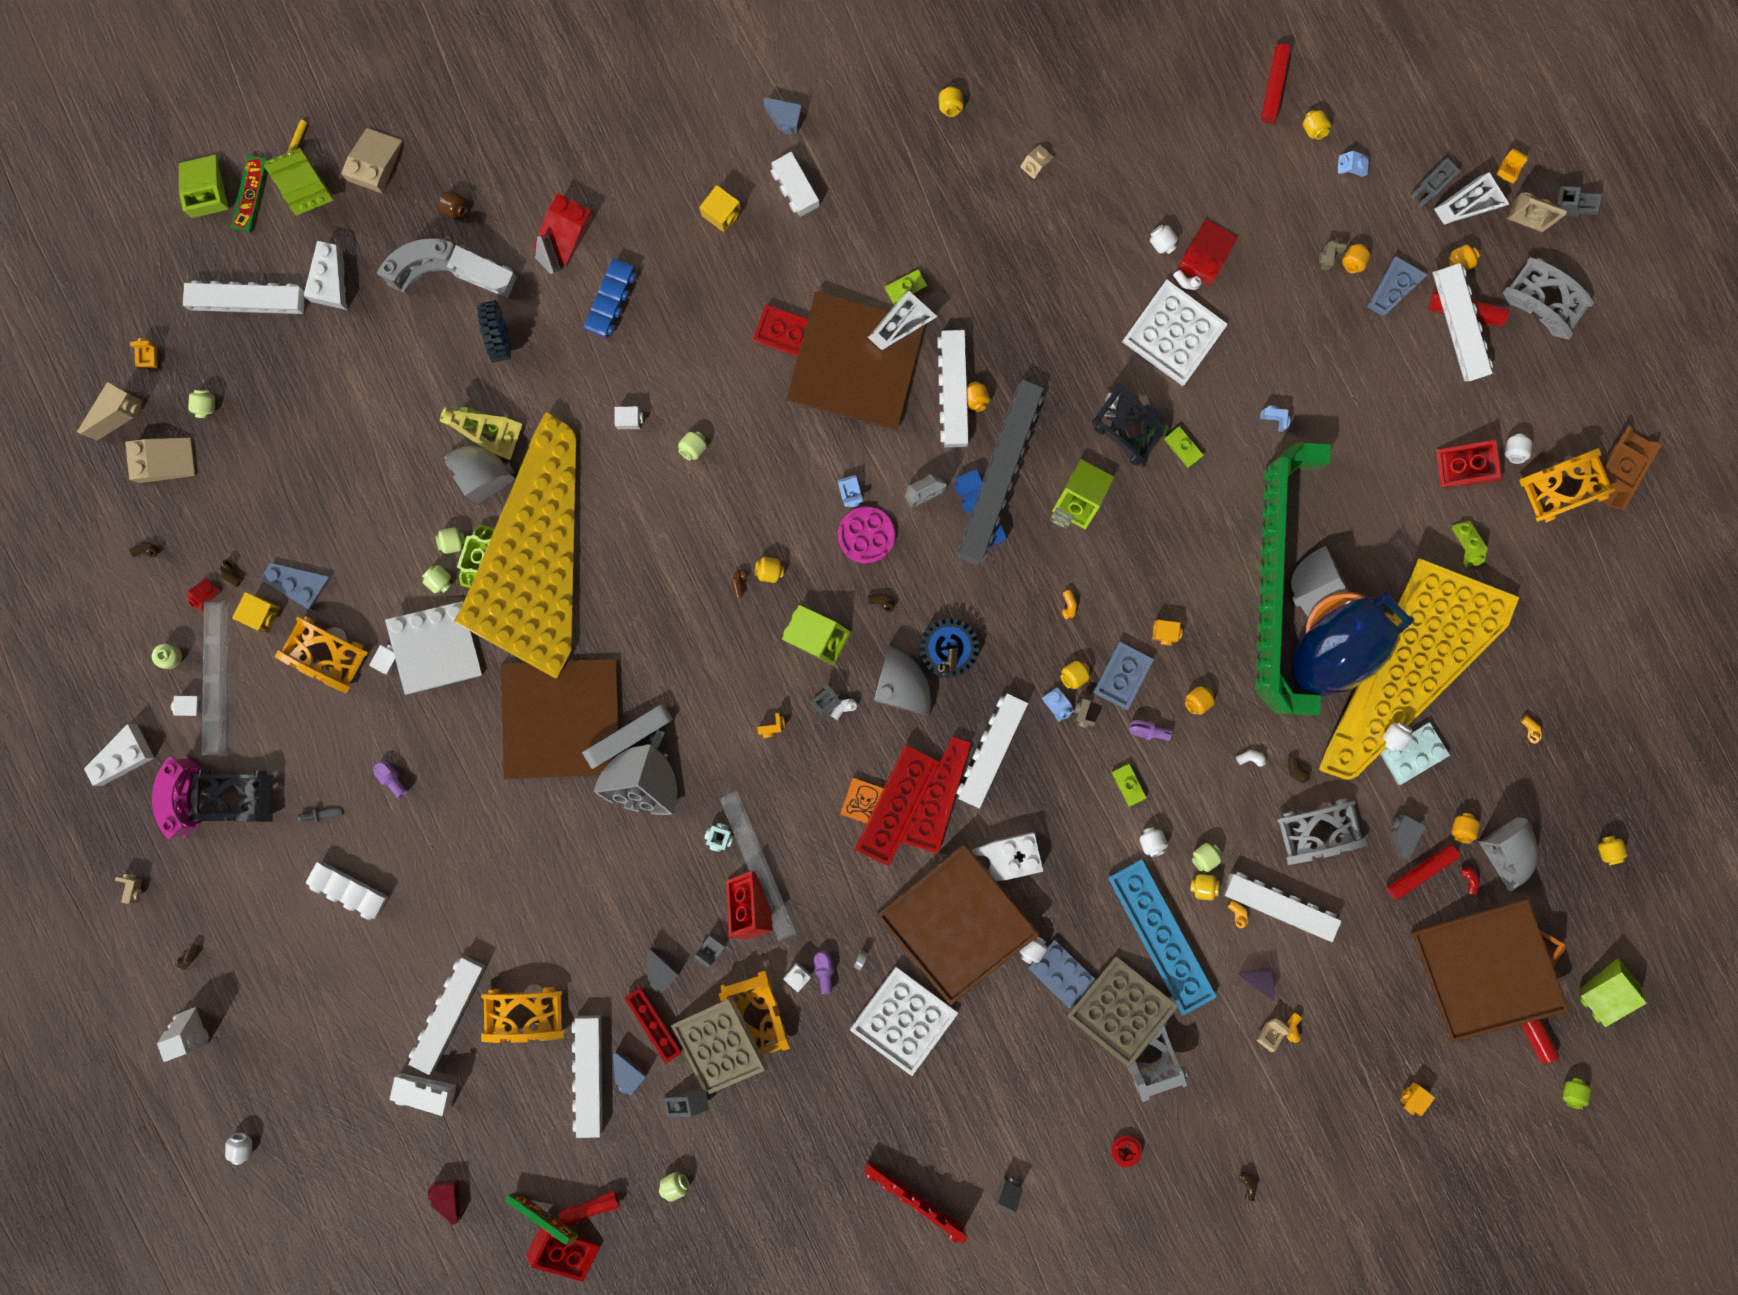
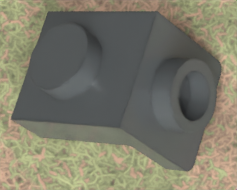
M826 683L823 684L825 691L811 701L812 706L822 717L841 704L838 698L839 692L834 686L829 687Z
M657 730L656 733H652L649 743L665 758H668L669 754L659 751L666 732Z
M711 933L694 957L701 964L710 968L727 943L714 933Z

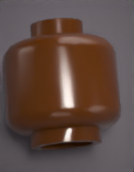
M447 191L440 195L438 204L443 214L452 219H459L466 214L467 201L464 197L454 191Z

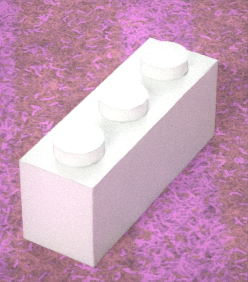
M792 152L771 163V174L775 181L779 180L781 183L780 190L784 197H789L791 201L789 205L793 213L797 212L799 217L819 207V200Z

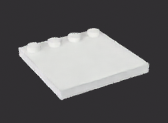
M1166 280L1122 342L1184 386L1225 329L1227 323Z
M462 602L385 620L405 695L482 676L471 632L453 622L463 604Z
M895 966L850 1027V1031L913 1076L958 1012Z

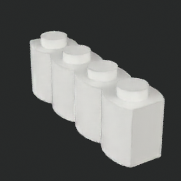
M322 861L316 863L306 881L310 885L309 889L317 893L324 892L329 900L334 902L341 901L344 903L343 907L351 911L358 910L361 912L360 916L367 920L378 918L389 898L380 891Z

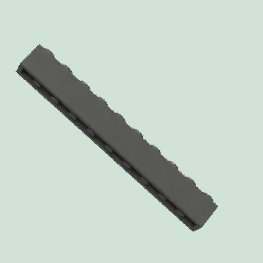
M1023 379L1017 385L955 557L974 565L985 561L988 554L986 550L987 545L992 542L994 533H992L993 528L998 525L1001 517L998 515L1000 508L1003 509L1007 501L1005 494L1012 487V475L1016 474L1019 467L1017 463L1018 458L1022 457L1025 446H1023L1024 441L1028 440L1031 434L1030 424L1034 423L1037 417L1035 410L1037 406H1040L1044 397L1041 395L1042 387Z

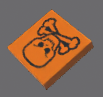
M852 778L840 814L867 823L883 788Z

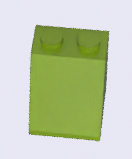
M1080 459L1052 512L1086 529L1099 509L1114 477Z
M799 605L793 612L789 626L784 630L782 640L834 666L851 632L837 622Z
M1619 958L1580 988V1001L1585 1007H1590L1593 1011L1594 1019L1598 1023L1602 1022L1605 1027L1647 1004L1642 986Z

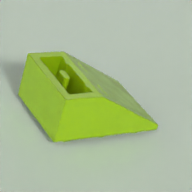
M217 155L179 163V195L183 211L191 218L229 210Z

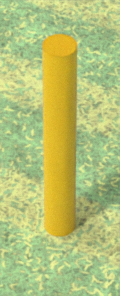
M300 120L288 152L298 149L308 124L306 121Z

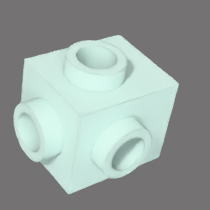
M718 823L717 826L712 825L711 829H707L704 839L707 840L706 845L710 846L709 849L721 852V850H726L727 846L731 847L734 836L731 835L732 831L728 830L729 826ZM718 833L723 835V840H717L716 836Z

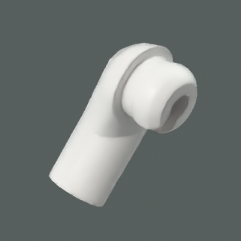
M1181 269L1173 274L1183 289L1195 290L1202 283L1201 279L1197 276L1187 278Z
M1249 750L1236 756L1239 765L1248 761L1255 762L1259 767L1266 764L1265 755L1254 750Z

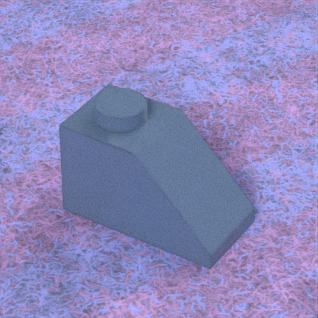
M764 97V107L777 128L786 134L797 133L802 114L801 105Z
M617 1050L613 1055L615 1084L618 1085L617 1088L625 1095L628 1093L631 1096L648 1073L620 1050Z

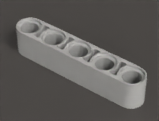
M664 703L582 752V754L593 769L672 721L673 718Z

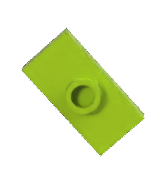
M919 270L885 286V290L893 305L908 291L914 295L927 288Z
M1180 426L1164 438L1165 442L1187 468L1203 456Z
M1130 764L1111 772L1128 807L1146 799Z

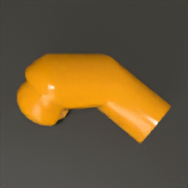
M1067 590L1063 595L1068 609H1063L1062 614L1064 619H1072L1076 614L1077 602L1072 590Z
M1525 715L1520 722L1528 728L1529 741L1534 744L1538 743L1541 739V726L1528 715Z
M1232 899L1227 907L1235 913L1236 926L1244 928L1248 923L1247 910Z
M1295 1012L1286 1023V1026L1290 1029L1289 1034L1286 1036L1289 1041L1298 1043L1301 1036L1297 1025L1302 1017Z

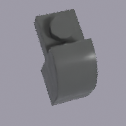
M1561 186L1557 206L1567 211L1566 215L1579 217L1580 214L1599 215L1602 194L1582 193L1581 187Z

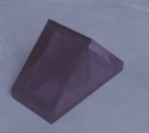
M1263 968L1239 972L1238 975L1274 1001L1275 991L1272 971L1270 969Z

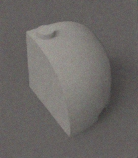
M479 446L461 447L444 456L445 463L448 469L455 474L453 478L463 494L477 504L516 479L513 475L515 471L510 463L506 464L501 457Z
M1326 546L1307 556L1297 566L1292 575L1291 586L1295 596H1292L1293 601L1297 607L1301 606L1307 616H1309L1314 606L1325 597L1339 592H1350Z
M888 646L874 701L929 716L931 692L924 672L909 655L895 647Z
M652 745L630 748L617 755L604 768L593 791L611 803H614L615 800L625 804L624 808L636 812H640V809L651 811L653 815H672L677 802V784L674 772L667 759Z
M1517 817L1478 841L1508 891H1513L1524 884L1533 874L1538 861V844L1533 827L1526 818Z

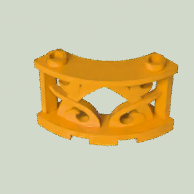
M1599 448L1519 479L1521 486L1525 487L1537 516V522L1543 519L1545 523L1556 519L1557 514L1598 499V501L1610 498L1609 494L1616 491L1615 487H1611L1599 456L1602 454ZM1579 467V473L1584 472V475H1576L1574 469ZM1565 470L1574 479H1583L1582 485L1575 497L1564 496L1554 491L1562 482L1561 471ZM1554 477L1556 479L1555 485L1551 488L1547 487L1552 485L1548 482L1549 478ZM1596 477L1598 484L1594 481L1590 482V479ZM1533 484L1542 492V494L1537 496ZM1599 485L1601 491H1594L1593 486ZM1586 492L1589 495H1591L1590 497L1581 500ZM1547 495L1550 498L1545 501V506L1548 503H1552L1553 509L1544 512L1539 500ZM1560 502H1564V503H1569V504H1570V505H1568V506H1565V507L1560 508V505H1561Z
M297 616L295 620L298 622L282 651L278 650L275 658L299 669L298 671L312 678L316 675V679L324 682V684L347 694L350 689L349 684L368 652L362 649L364 647L362 644L355 641L351 644L315 625V620L307 616L304 619ZM306 628L309 629V634L307 636L304 633ZM315 631L322 634L323 636L315 637ZM334 641L342 644L343 646L337 648ZM326 642L331 651L333 661H322L314 668L311 667L313 657L307 647ZM303 650L307 655V659L304 661L301 660V656L305 655L301 652ZM347 650L356 653L351 665L342 664V660L351 659V657L345 656ZM325 665H334V668L328 667V673H325L323 670ZM342 667L348 668V671L343 681H341L343 673Z
M766 971L759 972L757 977L726 987L721 985L720 1001L722 1002L730 998V996L736 995L739 999L735 1003L739 1007L738 1009L742 1016L750 1002L759 1009H769L770 1012L761 1020L760 1030L746 1022L755 1042L757 1038L761 1040L759 1050L762 1055L781 1049L782 1051L790 1049L784 1025L781 1022L780 1015H778L780 1014L778 1004L773 996ZM744 992L746 994V997L744 998L739 993ZM756 996L757 1000L760 997H763L765 1001L760 1004L754 999V997ZM770 1021L773 1026L771 1028L766 1026V1032L764 1031V1024ZM764 1040L778 1041L776 1043L764 1046Z
M544 987L543 991L507 993L500 992V989H490L488 993L481 994V998H484V1033L481 1034V1042L501 1043L502 1041H511V1043L528 1042V1038L529 1040L538 1039L540 1041L564 1038V1030H562L561 1024L562 991L555 990V987ZM551 997L553 1011L544 1013L542 1010H545L549 1004L543 1005L542 999ZM527 998H536L535 1003ZM506 999H514L509 1004H507ZM494 1000L500 1001L501 1006L494 1007ZM518 1004L526 1006L536 1015L527 1021L523 1032H519L515 1021L506 1017ZM495 1009L501 1012L500 1015L495 1014ZM553 1015V1029L547 1018ZM539 1020L540 1022L536 1023L538 1029L533 1030L531 1023ZM503 1022H507L512 1026L511 1031L505 1029L508 1024H503Z

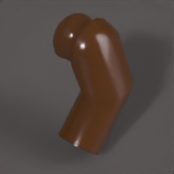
M738 569L734 572L731 582L734 598L743 596L741 580L747 579L746 570L744 569L740 571Z

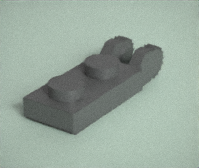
M1447 157L1419 185L1420 187L1410 197L1414 199L1422 190L1426 191L1429 195L1420 201L1419 206L1422 208L1461 170Z

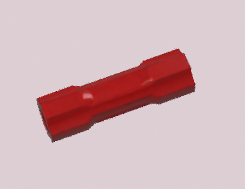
M613 1190L578 1206L573 1205L560 1210V1222L569 1227L599 1213H606L620 1207L618 1194Z

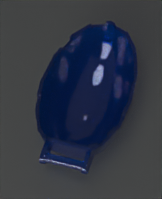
M1387 591L1377 599L1366 597L1351 600L1336 609L1334 608L1323 615L1304 635L1297 652L1294 654L1292 676L1298 688L1321 696L1350 691L1376 675L1392 658L1400 641L1401 632L1409 627L1415 618L1409 616L1390 597ZM1384 602L1403 622L1398 623L1381 604Z

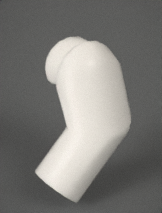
M840 700L841 704L833 709L830 716L838 720L843 712L854 711L857 708L855 700Z

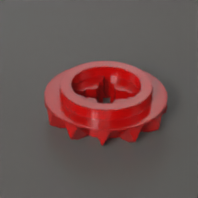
M1122 1135L1115 1139L1111 1146V1156L1119 1166L1132 1167L1141 1159L1142 1147L1134 1137ZM1128 1145L1129 1150L1133 1153H1127L1124 1157V1153L1120 1149H1125Z

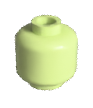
M194 390L193 393L189 394V411L195 413V417L208 418V414L215 412V396L210 394L209 390Z
M688 432L678 444L679 453L687 460H697L707 448L704 441L705 437L700 432Z
M456 527L442 529L435 536L438 550H442L445 554L461 551L462 544L465 543L463 532L459 533Z
M432 565L422 575L424 578L423 584L433 593H439L440 591L444 593L452 585L449 583L451 575L440 565L435 567Z
M160 644L153 650L152 660L160 668L173 669L181 663L182 653L175 645Z
M1205 843L1193 852L1192 862L1198 870L1209 872L1221 863L1220 855L1222 853L1216 845L1212 846L1209 843Z
M674 1172L661 1179L659 1193L662 1198L673 1202L687 1194L689 1181L684 1174Z

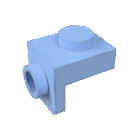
M1355 151L1340 155L1338 173L1350 172L1361 177L1368 175L1369 156Z
M1267 406V408L1261 411L1260 419L1279 421V432H1283L1289 427L1290 416H1288V410L1279 409L1278 406Z
M856 475L837 480L845 507H855L860 502H863Z
M1058 687L1042 698L1058 722L1068 718L1074 711L1071 703Z

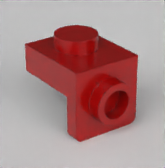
M205 578L188 590V603L194 609L197 608L202 612L205 609V604L218 596L220 590Z

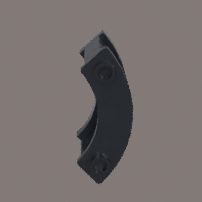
M1118 383L1111 396L1092 420V424L1097 433L1105 434L1121 447L1133 465L1145 467L1146 458L1162 435L1166 437L1170 429L1164 420L1157 418L1158 413L1150 405H1142L1136 394ZM1118 397L1116 409L1110 408ZM1131 407L1134 409V413L1132 415L1125 414V411L1131 413ZM1107 411L1116 414V418H1106L1111 420V426H1107L1101 421ZM1142 416L1140 424L1142 436L1128 438L1125 418L1134 420Z
M198 770V774H191V813H189L188 821H225V817H227V821L273 822V814H270L271 779H274V775H267V771H255L254 775L211 774V770ZM217 778H228V780L220 785ZM240 779H250V780L248 781V784H246V783H244V782H243L242 780H240ZM201 780H208L212 783L210 788L203 786L207 792H212L209 796L200 794ZM256 781H260L258 788L254 787ZM235 784L242 789L248 798L239 802L235 813H232L228 802L218 797ZM259 791V796H255L254 793ZM200 798L206 799L199 813ZM215 801L223 805L222 811H217L216 807L218 804H214ZM251 802V804L247 805L249 810L247 812L244 811L243 805Z

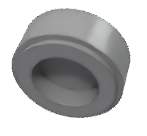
M861 950L854 963V968L861 970L869 954L868 952Z

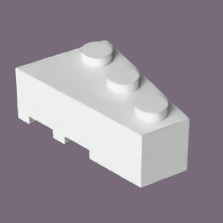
M1489 172L1476 178L1434 210L1445 225L1509 205Z
M317 241L303 296L310 302L347 310L343 251L336 245Z
M455 246L447 265L455 277L506 298L509 297L517 278L511 268L504 265L502 267L496 265L494 261L487 258L484 259L458 246Z
M908 291L899 299L868 338L883 350L937 316Z
M127 724L84 770L93 786H103L154 759V756L138 725Z
M195 1007L174 1015V1021L169 1023L168 1031L162 1034L157 1043L163 1062L209 1044V1036L203 1028L197 1008Z
M399 1073L394 1078L390 1100L395 1101L397 1105H408L443 1116L452 1108L457 1085Z

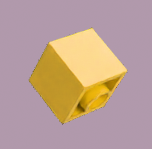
M717 185L699 207L702 217L724 233L735 222L738 214L741 212L740 202Z
M245 592L232 619L258 631L268 633L276 619L280 606L257 595Z

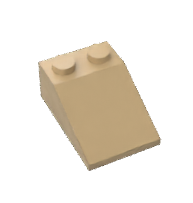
M366 128L348 155L341 174L351 183L384 193L403 141Z
M1521 193L1514 199L1508 220L1544 232L1565 216L1567 211L1552 204L1549 200L1538 199L1531 193Z
M107 382L77 432L98 441L132 419L141 410L143 401Z
M192 438L143 439L125 442L129 480L144 483L196 476Z

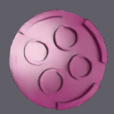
M862 506L851 510L843 518L838 530V540L841 549L850 559L864 564L875 563L883 559L891 551L895 541V528L890 517L883 511L871 506Z

